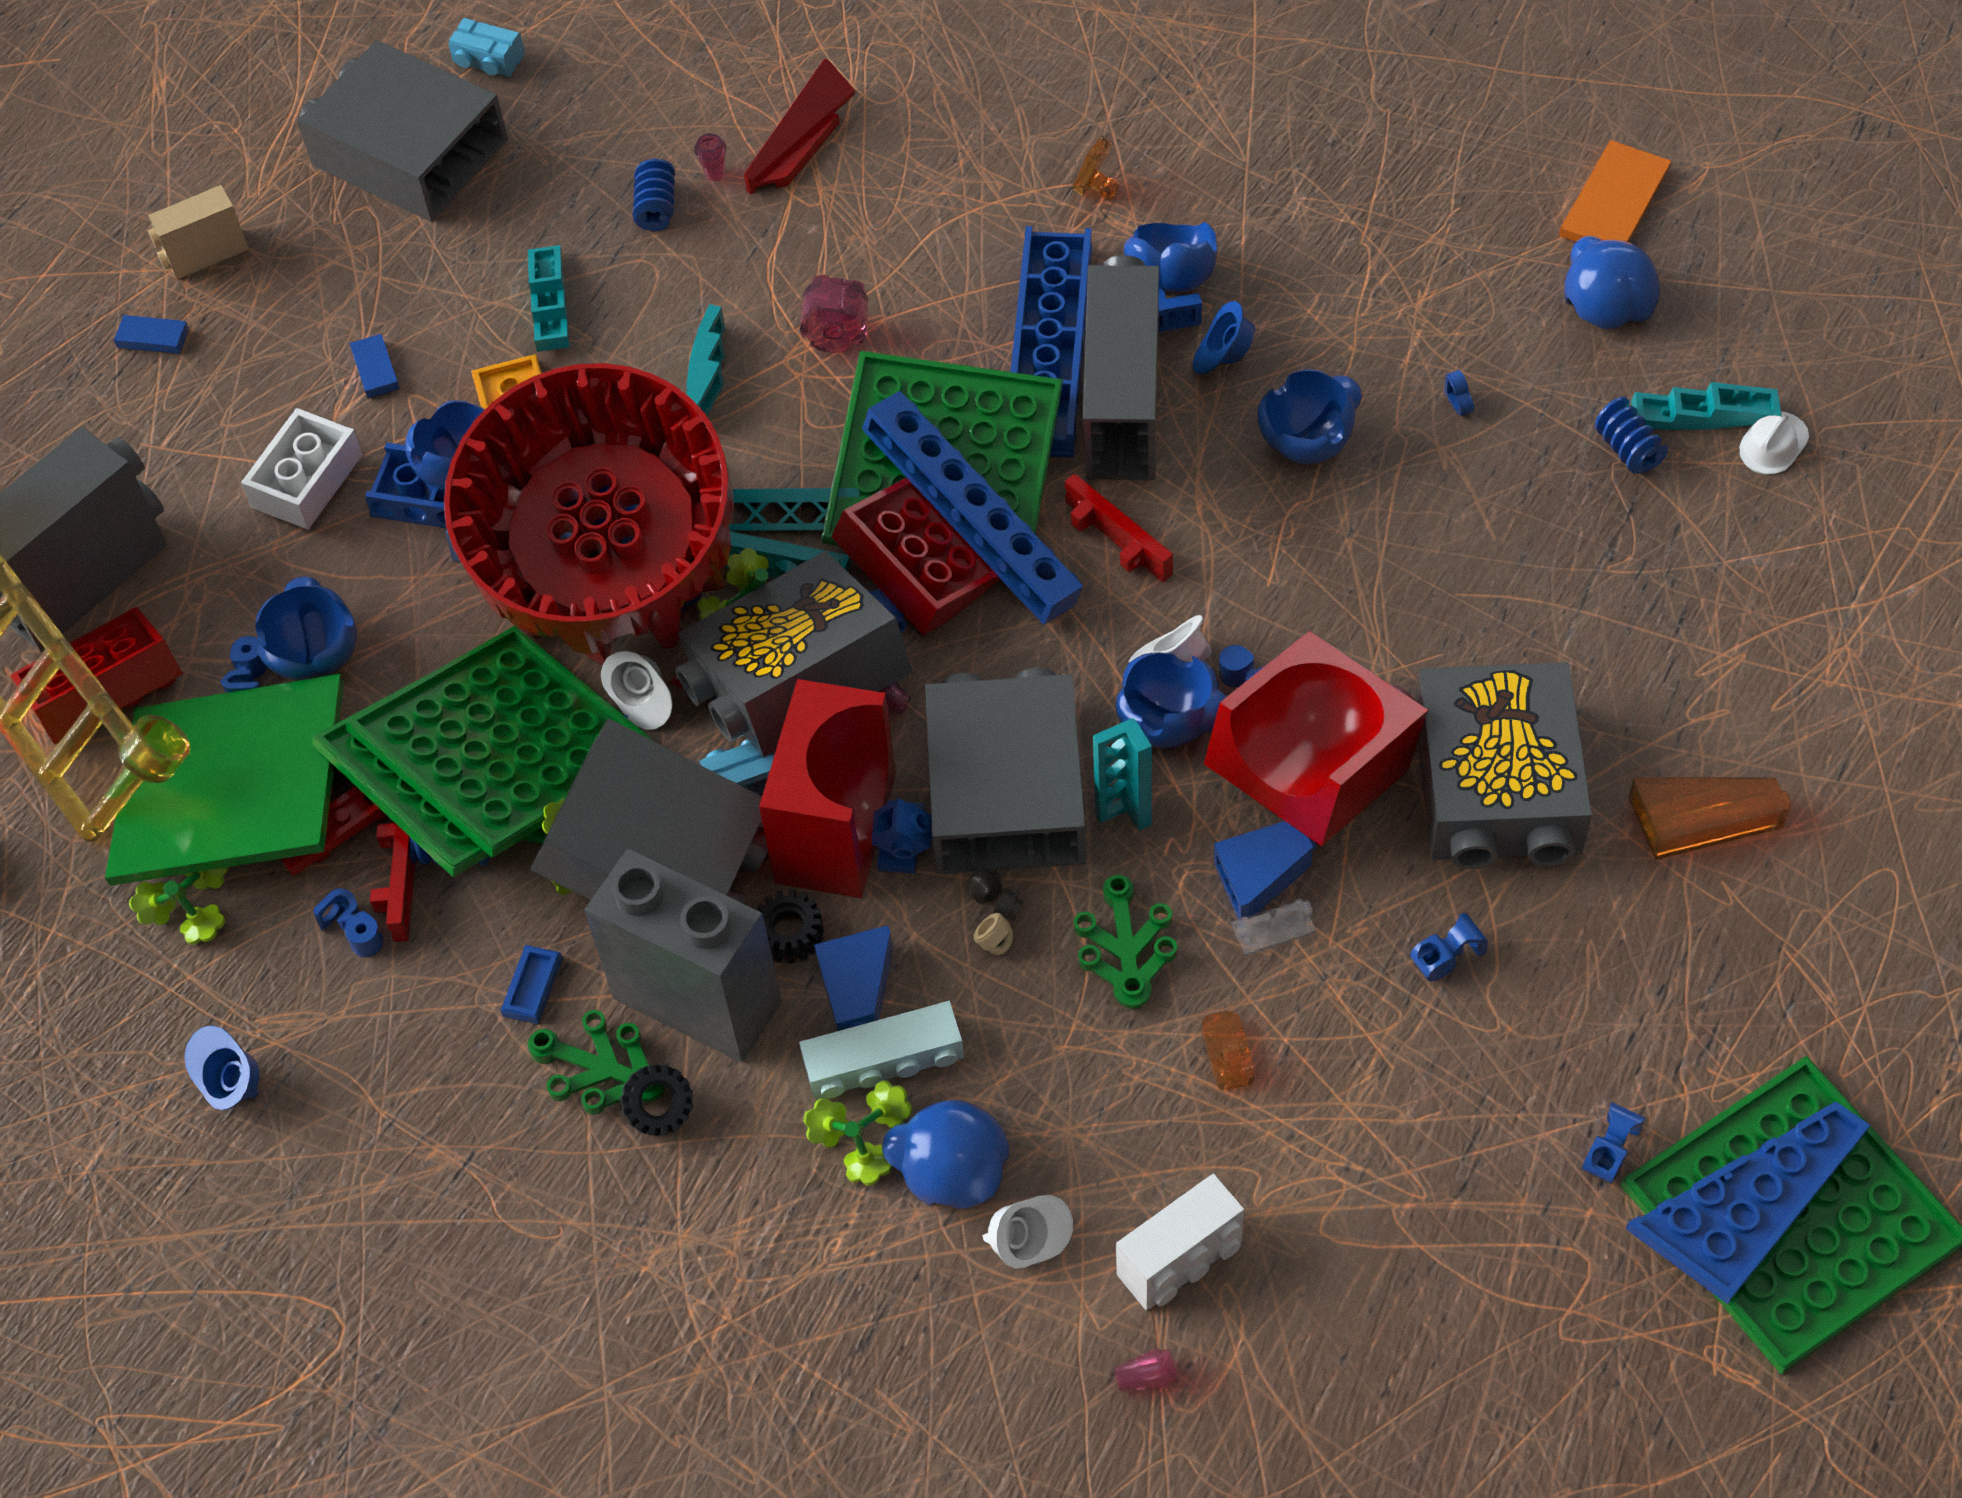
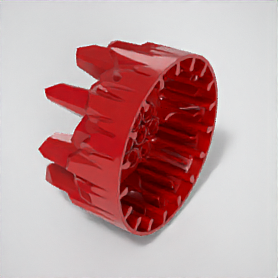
M608 363L577 364L556 368L535 375L506 391L474 420L462 437L451 460L445 483V520L452 546L464 569L489 606L501 618L509 619L513 625L529 637L537 639L542 636L554 637L558 635L575 652L585 653L588 658L600 665H603L610 656L612 641L615 643L618 636L630 633L638 637L640 634H646L650 630L662 648L676 647L680 640L678 635L681 632L679 621L684 602L696 598L702 591L709 592L724 588L723 567L727 565L731 550L729 525L733 522L732 514L734 511V496L725 454L719 437L706 414L688 395L672 383L646 371L630 366ZM604 486H610V487H611V488H610L608 491H606V492H602V493L597 492L600 488H602V487H604ZM577 500L575 505L564 507L569 501ZM639 504L635 510L625 511L628 506ZM597 519H606L600 525H592ZM564 533H573L567 539H559ZM626 537H634V539L627 544L620 543L621 540H623ZM601 551L597 557L587 558L591 552Z

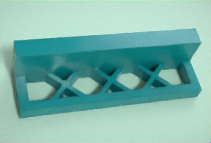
M831 488L732 489L734 503H743L753 514L744 523L730 524L729 529L730 531L823 530L824 523L819 522L826 516L827 508L825 509L819 502H829ZM839 488L838 497H860V491L857 488ZM770 502H777L787 512L778 523H769L760 514ZM784 502L798 503L790 509ZM804 502H812L822 512L813 523H804L794 513ZM750 503L762 504L756 510ZM757 516L763 523L750 522ZM791 516L797 523L785 522Z
M730 531L731 550L729 557L732 554H740L745 548H752L756 551L757 555L766 557L769 563L767 568L768 577L777 578L826 551ZM826 551L848 572L851 564L849 555Z
M1133 717L1093 735L1095 815L1099 822L1102 823L1127 811L1136 828L1140 831L1152 825V745ZM1115 741V743L1111 747L1105 746ZM1115 759H1118L1111 767H1108ZM1115 779H1118L1111 787L1109 786ZM1116 798H1120V800L1112 803Z

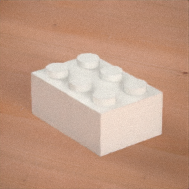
M296 408L241 482L250 507L309 530L363 455L355 431L349 427Z
M1211 1174L1116 1243L1117 1276L1146 1311L1156 1304L1159 1307L1167 1304L1175 1297L1179 1287L1188 1281L1191 1283L1197 1282L1209 1271V1266L1219 1258L1226 1260L1239 1250L1243 1236L1244 1208L1214 1174Z

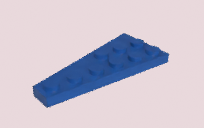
M1834 1102L1796 1124L1794 1129L1778 1138L1774 1137L1763 1143L1761 1148L1747 1156L1744 1154L1694 1183L1692 1188L1677 1197L1669 1198L1658 1204L1657 1208L1642 1217L1639 1215L1627 1222L1625 1229L1726 1304H1729L1864 1137L1870 1125L1838 1102Z

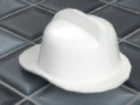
M1781 412L1782 417L1766 416L1759 419L1746 432L1739 446L1740 457L1744 464L1752 471L1763 475H1773L1785 471L1793 464L1809 439L1808 428L1802 420L1787 412Z
M1201 615L1194 616L1175 630L1149 642L1131 656L1129 663L1143 654L1157 652L1173 653L1177 658L1186 662H1193L1192 656L1206 660L1210 657L1212 650L1199 628L1204 618Z
M618 651L606 659L601 670L603 687L622 712L628 715V719L634 725L645 730L657 729L664 725L671 716L673 702L671 692L662 679L661 671L657 664L649 657L631 651Z
M1040 1195L1005 1206L997 1211L990 1221L988 1233L983 1235V1240L990 1243L991 1248L1006 1265L1014 1269L1025 1268L1051 1259L1065 1249L1073 1232V1217L1069 1207L1062 1199L1053 1195Z

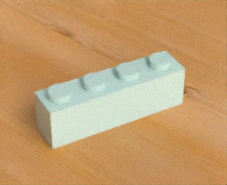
M950 1001L799 1042L814 1099L821 1097L835 1098L850 1089L858 1087L871 1088L886 1079L897 1076L901 1078L911 1077L920 1070L934 1066L947 1067L954 1064L957 1060L964 1058L962 1039Z

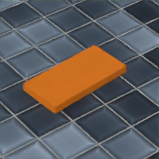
M1610 140L1564 220L1559 236L1575 242L1585 236H1596L1602 240L1630 242L1671 166V160Z

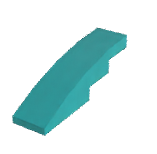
M561 246L528 249V279L531 292V313L534 322L536 352L569 348L568 312Z
M709 304L697 330L690 355L686 384L687 395L699 406L706 416H708L724 385L721 363L725 354L721 336L726 328L722 307Z
M1711 382L1707 390L1673 387L1669 395L1635 392L1631 399V406L1638 410L1637 416H1643L1646 419L1645 425H1650L1653 429L1707 430L1754 425L1759 419L1766 416L1782 417L1778 389Z

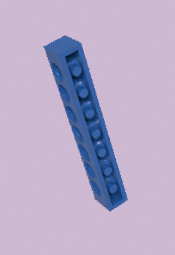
M898 391L868 409L862 430L1043 625L1075 606L1083 588L1077 576L1058 560L1053 550L1043 544L1033 533L1031 527L1012 511L1007 501L999 497L987 484L985 478L966 462L961 452L951 446L941 435L940 430L920 413L914 402L909 401L901 391Z

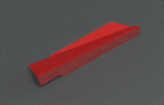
M824 58L746 170L744 179L747 193H755L759 186L775 183L777 188L788 186L839 125V115L835 112L855 95V89L828 59Z

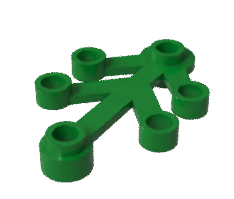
M1113 875L1103 885V898L1108 906L1113 907L1117 938L1096 925V918L1090 912H1080L1074 917V931L1079 937L1090 939L1119 959L1122 972L1101 960V952L1094 945H1085L1079 950L1078 963L1083 970L1094 972L1114 986V997L1122 1006L1136 1009L1143 1006L1150 999L1152 994L1150 981L1166 963L1172 962L1177 956L1176 941L1171 937L1163 936L1158 938L1154 944V955L1139 970L1137 969L1136 958L1161 929H1166L1171 925L1172 910L1164 903L1153 905L1149 911V920L1133 937L1128 907L1133 900V884L1130 879L1123 875ZM1114 886L1125 887L1121 891H1115L1112 889V887ZM1158 913H1163L1167 917L1163 920L1156 919L1154 916ZM1084 921L1090 922L1092 924L1088 928H1082L1079 926V924ZM1163 946H1168L1172 951L1162 953L1159 949ZM1086 955H1094L1096 959L1094 961L1088 962L1085 961L1083 957ZM1129 985L1139 986V989L1136 991H1129L1126 989V987Z
M590 1010L584 1014L582 1024L585 1032L591 1036L598 1056L560 1042L557 1035L548 1029L535 1031L528 1039V1049L531 1057L538 1063L546 1064L558 1058L588 1070L569 1078L561 1074L552 1076L548 1080L546 1087L549 1096L554 1101H564L573 1093L610 1079L623 1083L604 1092L599 1088H589L583 1092L581 1102L584 1110L589 1114L596 1115L601 1113L605 1107L620 1102L623 1085L628 1081L629 1076L640 1068L649 1066V1064H647L640 1045L641 1035L639 1028L633 1023H624L616 1031L619 1045L627 1049L632 1068L618 1064L605 1031L607 1022L604 1014L599 1010ZM597 1019L601 1021L596 1027L588 1026L592 1020ZM628 1032L635 1033L632 1039H623L624 1034ZM542 1040H549L545 1046L536 1045ZM558 1084L566 1085L564 1090L560 1092L553 1091V1088ZM659 1084L649 1086L642 1095V1102L650 1103L656 1101L663 1094L666 1087ZM593 1097L600 1098L596 1105L587 1104Z

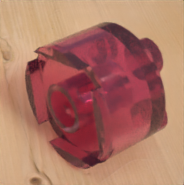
M825 275L814 277L812 284L804 290L802 295L800 333L803 339L806 336L810 340L812 347L828 353L848 351V346L857 343V347L861 345L866 339L869 300L864 284L857 280L829 278Z

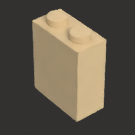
M222 185L148 215L153 226L152 229L148 230V233L156 249L162 248L161 251L157 252V255L164 269L171 268L177 280L249 250L234 207Z

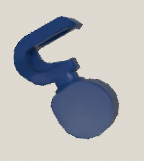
M245 636L232 644L230 659L235 670L229 671L220 680L225 693L262 687L261 683L255 682V678L262 675L268 667L257 653V638Z
M1231 645L1220 652L1219 677L1222 683L1229 687H1240L1263 668L1260 667L1255 671L1253 654L1242 646Z
M338 888L331 891L313 909L321 931L325 930L344 912L337 919L339 927L345 931L350 947L356 955L370 957L378 953L382 948L383 937L376 920L367 912H360L356 899L349 890ZM333 904L330 912L322 918L326 909Z
M1462 913L1459 915L1454 927L1449 930L1445 939L1440 938L1437 934L1429 936L1413 948L1410 957L1426 979L1432 982L1441 979L1452 971L1456 965L1455 956L1463 954L1465 944L1468 943L1478 956H1483L1487 952L1488 940L1467 913Z
M1611 1102L1607 1114V1121L1610 1123L1605 1137H1596L1585 1159L1582 1170L1612 1184L1628 1154V1150L1623 1147L1628 1134L1639 1135L1646 1118Z

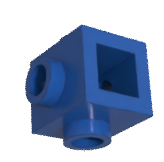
M898 798L874 811L872 844L891 853L896 858L910 859L930 848L932 840V815L917 808L916 805Z

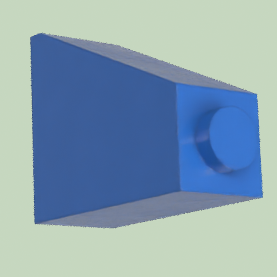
M1286 821L1214 843L1213 862L1240 924L1248 922L1311 867L1312 852L1316 850V842Z
M889 926L815 944L819 969L837 1031L879 1020L893 952Z

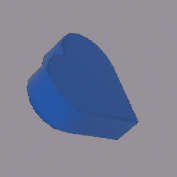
M1456 370L1446 374L1444 393L1456 413L1463 416L1473 412L1474 403L1463 373L1460 370Z

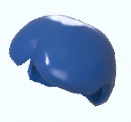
M1206 222L1196 226L1167 223L1144 224L1138 226L1134 235L1126 240L1124 255L1141 259L1145 266H1159V289H1164V292H1189L1204 283L1214 270L1217 260L1216 233L1213 227Z
M1585 236L1575 242L1570 254L1571 266L1567 272L1564 285L1566 304H1570L1571 300L1577 315L1581 319L1605 330L1618 328L1627 321L1644 322L1648 320L1659 302L1660 282L1653 261L1647 253L1632 243L1621 240H1602L1596 236Z
M1305 369L1289 374L1284 385L1275 391L1274 388L1268 390L1258 405V425L1264 440L1285 458L1298 464L1313 465L1335 457L1347 443L1354 427L1355 411L1362 399L1361 388L1355 380L1348 376L1338 375L1331 377L1319 370Z
M452 400L441 405L429 420L422 418L413 424L407 433L405 452L410 466L416 475L427 484L445 490L446 478L456 449L469 427L485 408L468 401Z
M303 576L291 580L285 586L283 592L273 595L262 605L256 616L257 653L268 668L288 680L300 681L329 676L346 665L355 650L358 631L350 609L337 593L329 588L322 587L321 583L312 577Z
M1165 652L1146 653L1132 660L1124 671L1123 688L1116 698L1115 708L1119 721L1122 723L1134 717L1154 748H1173L1189 743L1199 738L1203 733L1212 732L1219 704L1226 698V695L1219 691L1214 670L1204 660L1192 656L1193 662H1186L1177 658L1173 653Z
M947 1100L934 1103L922 1109L908 1123L896 1125L888 1130L882 1142V1153L891 1166L903 1173L910 1191L925 1204L932 1207L933 1203L956 1209H967L984 1203L996 1193L1002 1179L1003 1164L1009 1157L1010 1147L1001 1124L986 1110L966 1101Z

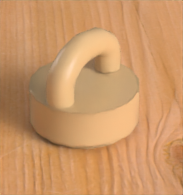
M1000 913L989 915L976 928L974 941L981 948L988 950L995 956L1005 954L1010 949L1013 941V931L1010 927V922Z

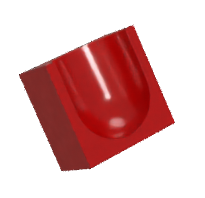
M1308 631L1220 702L1204 765L1314 842L1323 846L1408 772L1428 709Z
M797 679L759 805L775 884L862 898L876 846L872 844L874 811L887 805L896 776L886 693Z

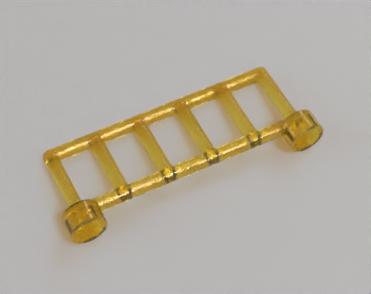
M0 554V591L3 594L0 598V637L15 616L19 614L45 648L42 655L8 701L5 702L0 695V732L84 841L94 842L100 838L143 781L164 783L171 778L189 755L190 743L184 732L176 724L161 716H142L133 726ZM61 669L88 705L53 752L47 757L21 723V720L57 671ZM103 723L119 744L118 753L125 769L90 813L64 779L63 774Z

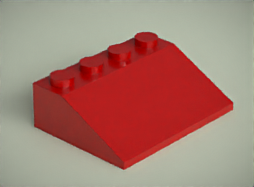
M908 478L844 509L831 536L922 635L947 623L1001 579Z
M136 606L14 672L10 676L53 744L56 745L60 742L73 740L79 735L81 730L92 724H101L107 721L112 716V713L125 706L136 705L146 694L155 689H163L170 686L183 673L163 637Z

